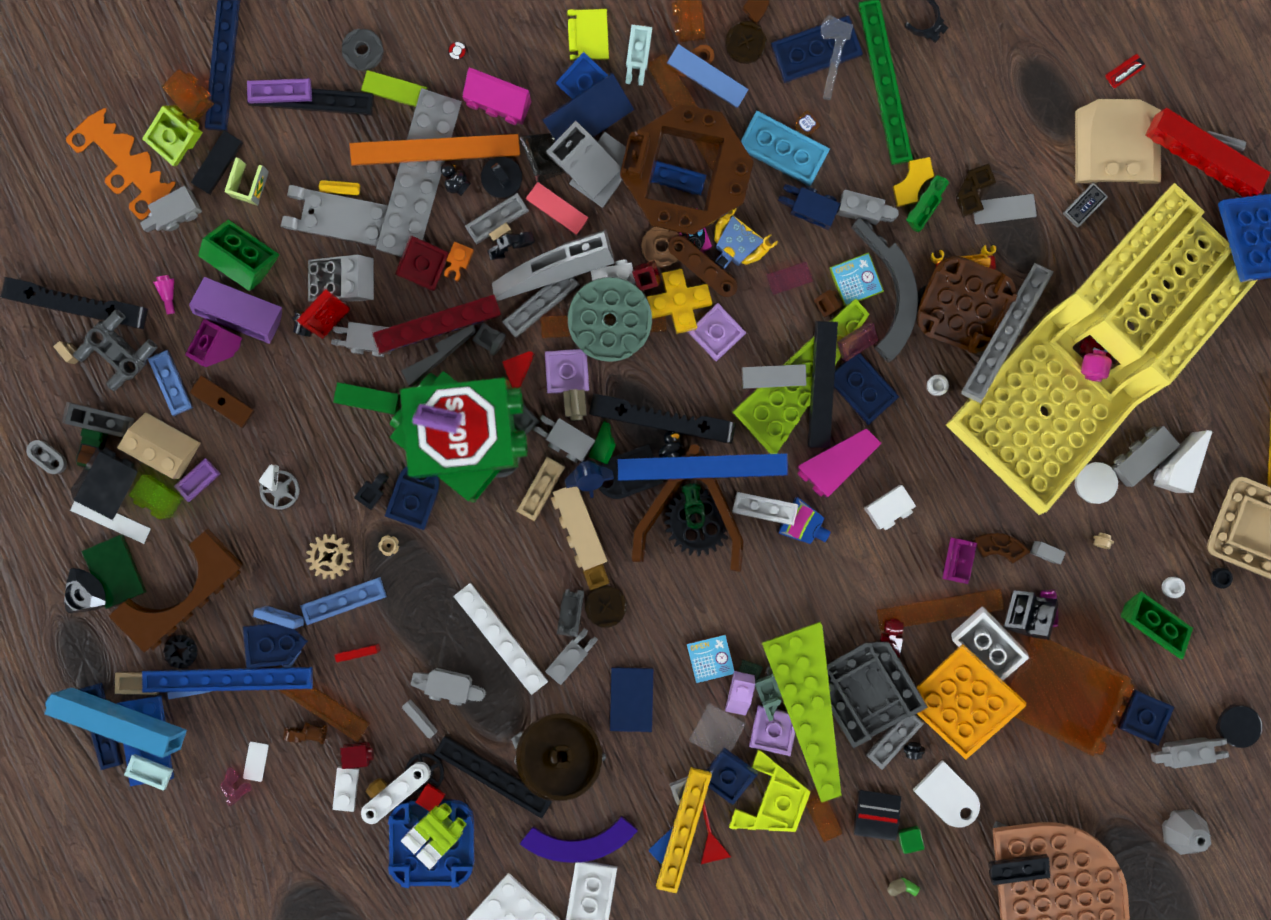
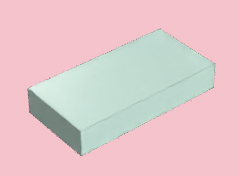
M133 754L124 775L164 791L173 769Z

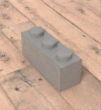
M1164 426L1151 427L1145 432L1146 437L1141 441H1135L1129 446V452L1125 455H1119L1113 461L1115 464L1111 468L1126 487H1134L1180 446L1179 442Z

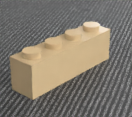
M565 487L553 492L554 497L551 500L555 510L559 508L562 516L559 517L562 528H567L570 536L566 538L570 548H575L577 555L574 558L578 568L582 567L585 571L607 562V557L578 487Z

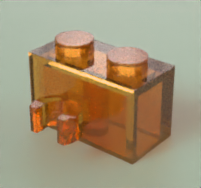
M178 69L161 87L186 116L198 121L214 103L209 98L210 93L204 87L198 86L196 83L198 80L189 71L185 73Z

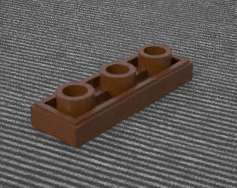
M202 375L190 391L192 395L242 428H244L255 411ZM224 398L225 404L221 405V400Z

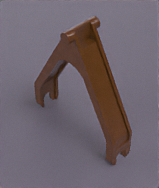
M696 444L691 445L685 457L706 456L704 450ZM716 478L669 479L635 529L632 562H644L646 536L680 485L689 480H699L708 486L733 541L730 569L741 572L744 540Z

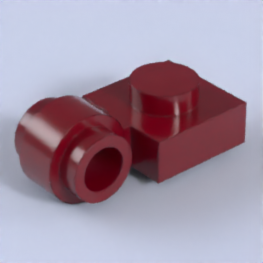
M890 618L885 620V633H881L880 642L889 641L898 658H900L903 637L898 634L903 633L904 625L899 619Z

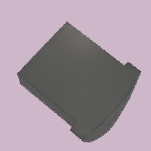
M483 323L472 341L490 351V354L494 356L503 345L507 334L500 333Z

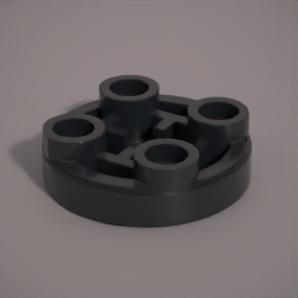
M1232 704L1219 716L1216 731L1221 738L1227 739V744L1237 748H1246L1256 743L1260 738L1262 721L1257 712L1252 708Z

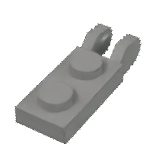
M585 628L578 637L571 640L545 670L560 685L587 656L588 651L598 640L596 637H593L585 648L581 647L578 642L587 635L588 630Z

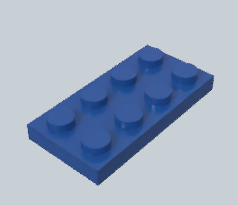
M162 695L117 703L118 705L165 721ZM123 743L127 766L131 756L136 754L173 769L171 754L162 758ZM172 772V775H171V777H170V780H172V779L174 778L173 772ZM128 777L130 786L145 784Z

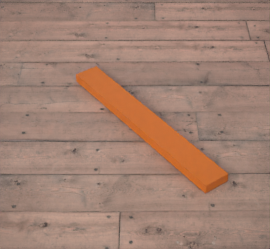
M518 134L349 143L351 166L520 156Z

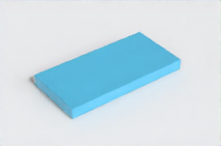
M757 110L741 139V143L750 156L809 187L813 183L830 148Z

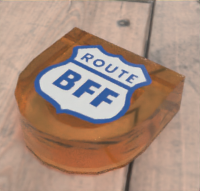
M808 110L801 114L795 123L796 131L805 136L811 135L821 126Z

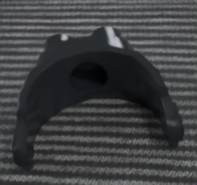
M927 0L935 13L934 25L924 30L917 29L908 22L904 26L914 35L923 36L927 40L930 38L936 43L941 37L939 34H944L949 27L943 23L944 20L940 17V9L935 0Z

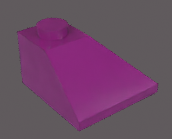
M203 319L185 356L204 367H208L233 357L240 348L242 338L207 319Z

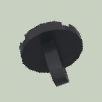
M495 157L489 160L483 167L481 183L485 191L492 197L507 199L520 190L522 172L514 160L507 157Z

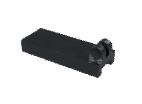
M1047 854L996 860L988 863L990 869L989 876L993 885L1050 878V863Z

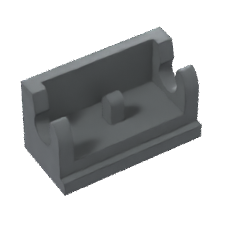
M566 589L565 593H563L557 634L578 637L584 591L578 590L577 593H573Z

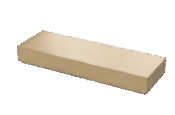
M546 457L517 512L536 521L565 466Z

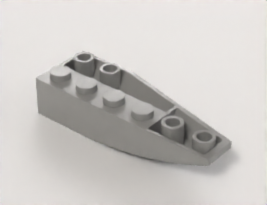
M607 230L566 242L509 271L492 283L496 301L614 264Z

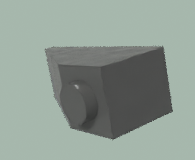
M67 402L61 422L124 437L127 430L133 425L134 418Z

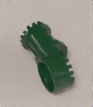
M695 483L692 486L687 484L682 487V492L685 493L686 499L684 507L687 525L690 528L699 529L705 523V511L699 493L701 486ZM696 513L702 517V520L699 523H693L690 521V516Z

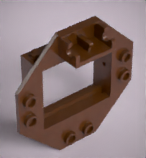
M679 104L638 131L629 134L620 177L651 226L694 235L708 225L715 224L716 220L744 204L754 161L722 112ZM663 134L719 145L704 210L648 199Z

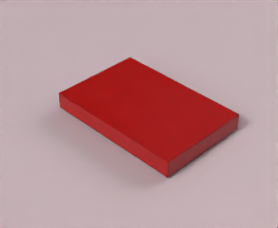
M325 289L296 321L315 335L324 339L351 308Z

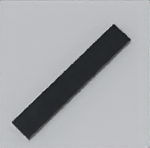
M311 88L312 101L249 103L247 98L249 106L373 115V93Z
M815 321L808 447L830 448L838 322Z
M447 735L443 737L434 753L436 756L541 819L552 801L533 794L519 778Z

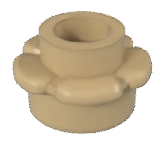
M1099 533L1098 536H1093V539H1095L1093 545L1110 549L1111 544H1114L1111 535Z
M386 535L382 537L378 547L385 556H391L398 552L399 542L396 537Z

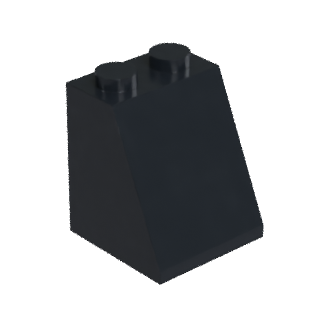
M97 447L72 486L71 494L73 501L113 520L138 471L133 461L125 457L123 460L116 457V453L106 447L104 449Z

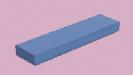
M679 44L667 64L736 108L739 107L749 90Z
M379 577L300 605L306 625L385 598L387 595Z

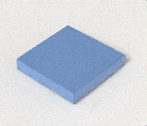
M270 606L256 608L253 617L291 629L301 627L305 622L302 616Z

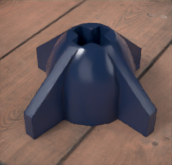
M585 460L565 479L566 488L578 487L581 491H589L590 498H594L593 490L601 487L604 481L614 479L612 470L600 466L593 461Z

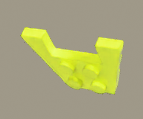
M758 749L751 767L770 775V781L757 815L754 816L735 808L729 828L796 832L809 798L810 790Z

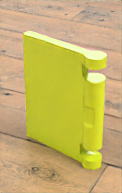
M607 9L568 10V16L576 15V19H568L569 51H578V55H570V61H576L583 52L592 60L609 59Z

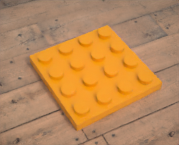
M964 644L959 646L916 687L928 708L920 711L917 715L965 759H968L1026 707L1027 704Z

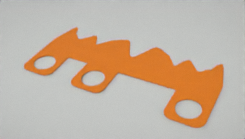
M103 108L88 116L66 137V142L75 152L80 153L94 141L118 167L105 178L106 185L115 194H120L133 182L140 189L141 193L129 204V209L138 219L143 220L151 211L148 208L145 213H138L135 210V204L140 200L146 201L148 205L168 195L176 182L160 183L161 172L155 171L150 173L151 159L148 152L130 155L134 137L124 133L113 134L116 124L104 123L106 108ZM78 133L83 134L85 137V143L80 147L75 146L72 142L73 136ZM114 175H121L124 178V184L120 188H115L111 184V178Z

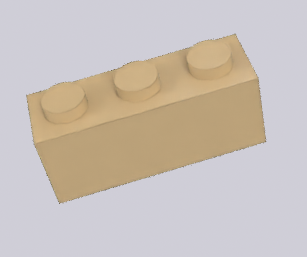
M145 412L127 430L118 449L172 479H181L201 443Z

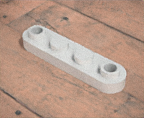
M417 762L363 806L361 810L362 819L368 824H375L430 778L431 770L429 766L424 762ZM416 771H419L421 773L420 778L416 776ZM368 811H372L374 813V817H371L368 814Z

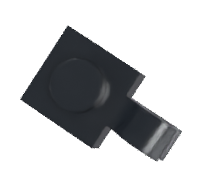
M383 472L379 473L373 483L366 481L354 498L372 510L384 495L380 488L389 477Z

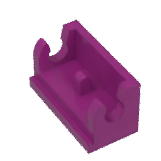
M956 538L950 539L942 579L969 584L977 543Z

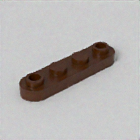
M676 235L671 238L668 248L675 258L721 296L731 297L736 293L738 284L732 275L685 236ZM677 243L683 246L681 250L675 248ZM729 284L731 289L725 290L723 285Z

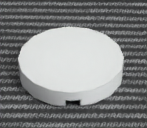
M1092 462L1087 464L1077 475L1074 486L1077 494L1083 500L1089 503L1101 504L1109 501L1115 495L1118 489V478L1110 466L1104 463Z

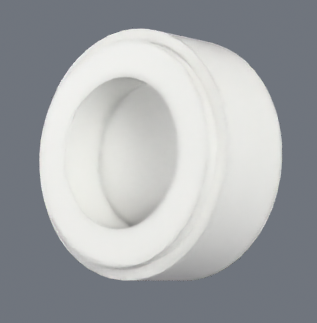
M934 375L927 381V390L934 396L945 394L949 388V382L943 375Z
M1168 577L1162 583V591L1168 597L1178 598L1183 595L1185 584L1178 577Z

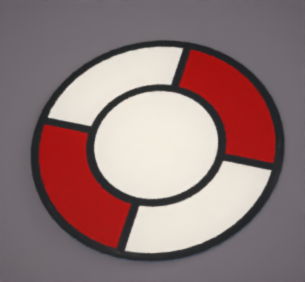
M453 42L448 48V53L451 58L459 60L465 56L466 47L461 42Z

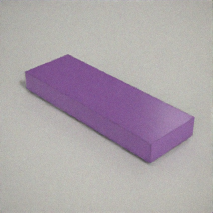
M308 78L247 81L248 102L312 101L311 80Z

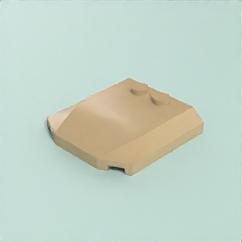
M1098 99L1075 111V183L1137 182V184H1159L1161 182V145L1154 143L1152 139L1145 135L1154 116L1161 110L1140 99Z

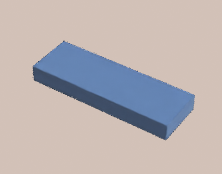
M165 350L149 357L148 361L172 416L194 408L170 352Z

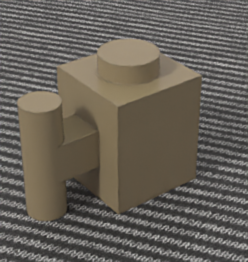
M571 389L563 391L565 417H570V421L583 420V416H587L585 390Z

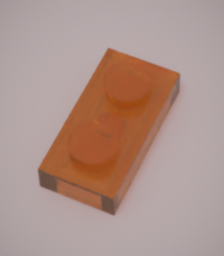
M819 796L807 801L806 806L823 842L843 834L828 801L821 803Z

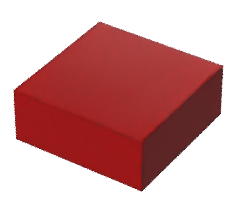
M428 783L415 803L430 812L435 806H439L446 794Z

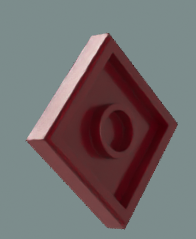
M410 236L395 275L435 291L449 252L414 236Z

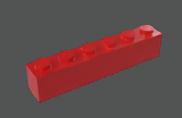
M1167 107L1154 116L1145 135L1152 139L1154 143L1168 149L1172 154L1186 160L1188 164L1199 168L1206 175L1215 178L1225 187L1236 191L1241 197L1257 196L1262 193L1271 173Z

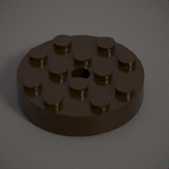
M557 713L534 721L523 732L516 749V766L522 782L533 794L549 801L571 800L587 792L597 780L602 766V749L596 733L584 720L574 715ZM557 752H560L563 756L561 763L557 762Z

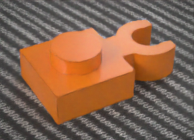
M454 242L446 260L448 263H451V266L446 268L444 276L448 278L449 273L454 271L456 272L454 280L458 282L461 278L460 269L467 270L474 249Z

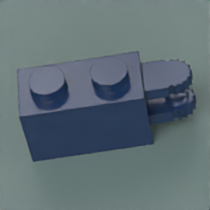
M785 184L783 189L797 196L796 201L785 196H780L778 199L780 203L792 208L790 214L829 230L841 203L836 202L837 199L830 195H825L824 197L817 194L818 191L811 187L799 189Z

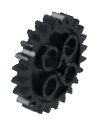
M707 489L704 490L703 494H700L703 504L710 507V514L705 515V523L701 527L704 540L700 538L699 529L690 528L686 520L680 518L679 513L685 510L684 505L686 503L685 495L682 492L679 494L681 500L673 499L675 506L668 505L672 512L665 513V516L670 518V520L664 521L665 525H670V528L666 529L665 533H672L668 540L675 539L674 547L681 545V552L689 549V556L692 555L693 551H696L697 557L701 555V551H704L707 556L709 555V549L713 552L717 551L716 544L720 547L723 546L721 539L728 540V536L724 534L728 530L712 495H707ZM692 514L690 521L694 522L696 517L695 514ZM697 514L698 520H702V517ZM706 525H714L716 527V534L709 535L706 532ZM687 530H693L696 533L695 540L690 541L686 538L685 533Z

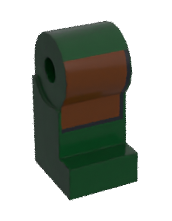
M82 428L80 435L82 436L81 445L76 457L77 466L85 468L97 447L104 449L108 436L107 433Z

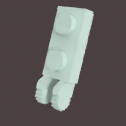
M631 25L626 62V84H630L632 81V68L640 69L638 85L643 86L652 27Z

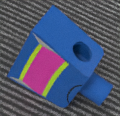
M795 498L793 503L798 505L794 526L781 523L777 533L811 544L814 538L826 542L831 531L821 526L824 517L801 499Z

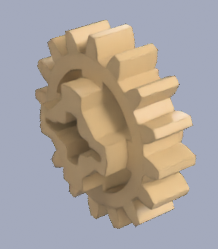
M328 534L323 535V540L317 537V544L310 543L313 549L306 552L311 555V558L306 560V562H312L309 569L317 570L315 576H319L322 573L323 579H327L329 575L331 579H336V573L339 576H343L342 570H349L350 568L347 566V563L353 562L349 558L353 551L347 550L350 544H343V537L337 540V534H332L331 539ZM327 543H334L338 545V547L331 548L329 544L327 545ZM319 550L320 554L319 558L317 559V551ZM336 552L331 557L332 560L323 561L328 556V553ZM341 554H343L342 563L339 561ZM327 565L333 571L325 570L322 566Z

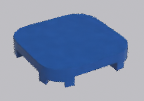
M417 799L401 802L395 807L388 820L389 875L401 887L405 888L410 886H451V888H454L467 881L474 867V816L470 807L464 802L455 799H442L439 806L446 803L451 808L452 812L448 818L452 822L459 817L467 825L457 842L429 869L416 856L432 838L415 854L401 842L407 832L424 818L429 811L415 803Z

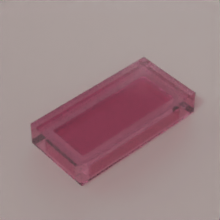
M806 262L766 275L772 295L813 282Z
M868 322L837 341L841 358L848 361L878 342L874 323Z

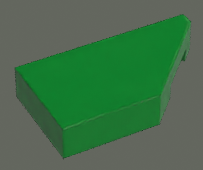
M603 422L589 457L608 465L616 445L611 435V425Z

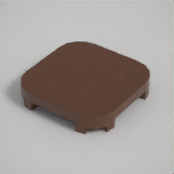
M960 256L947 257L935 268L920 301L916 315L917 325L931 339L935 338L965 349L969 353L977 354L987 348L1012 301H1016L1015 284L1010 277L996 269Z

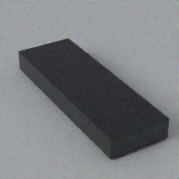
M224 130L191 183L211 195L243 145V142Z

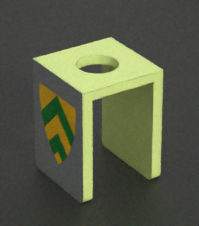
M236 157L224 192L232 198L258 206L269 171L264 166L259 165L249 196L237 193L246 163Z

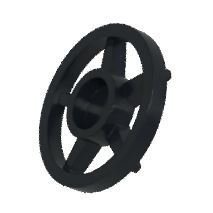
M420 753L413 756L408 761L405 771L409 769L411 763L416 758L419 759V762H424L422 757L433 759L436 761V764L428 765L431 775L427 781H430L435 785V788H438L444 779V767L440 759L430 753ZM437 766L440 768V779L438 782L432 777L433 770ZM416 771V776L420 778L421 773L419 771ZM419 787L415 791L422 793L424 789Z

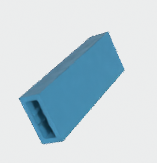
M72 687L52 693L45 703V715L162 758L181 749L187 731L184 728Z

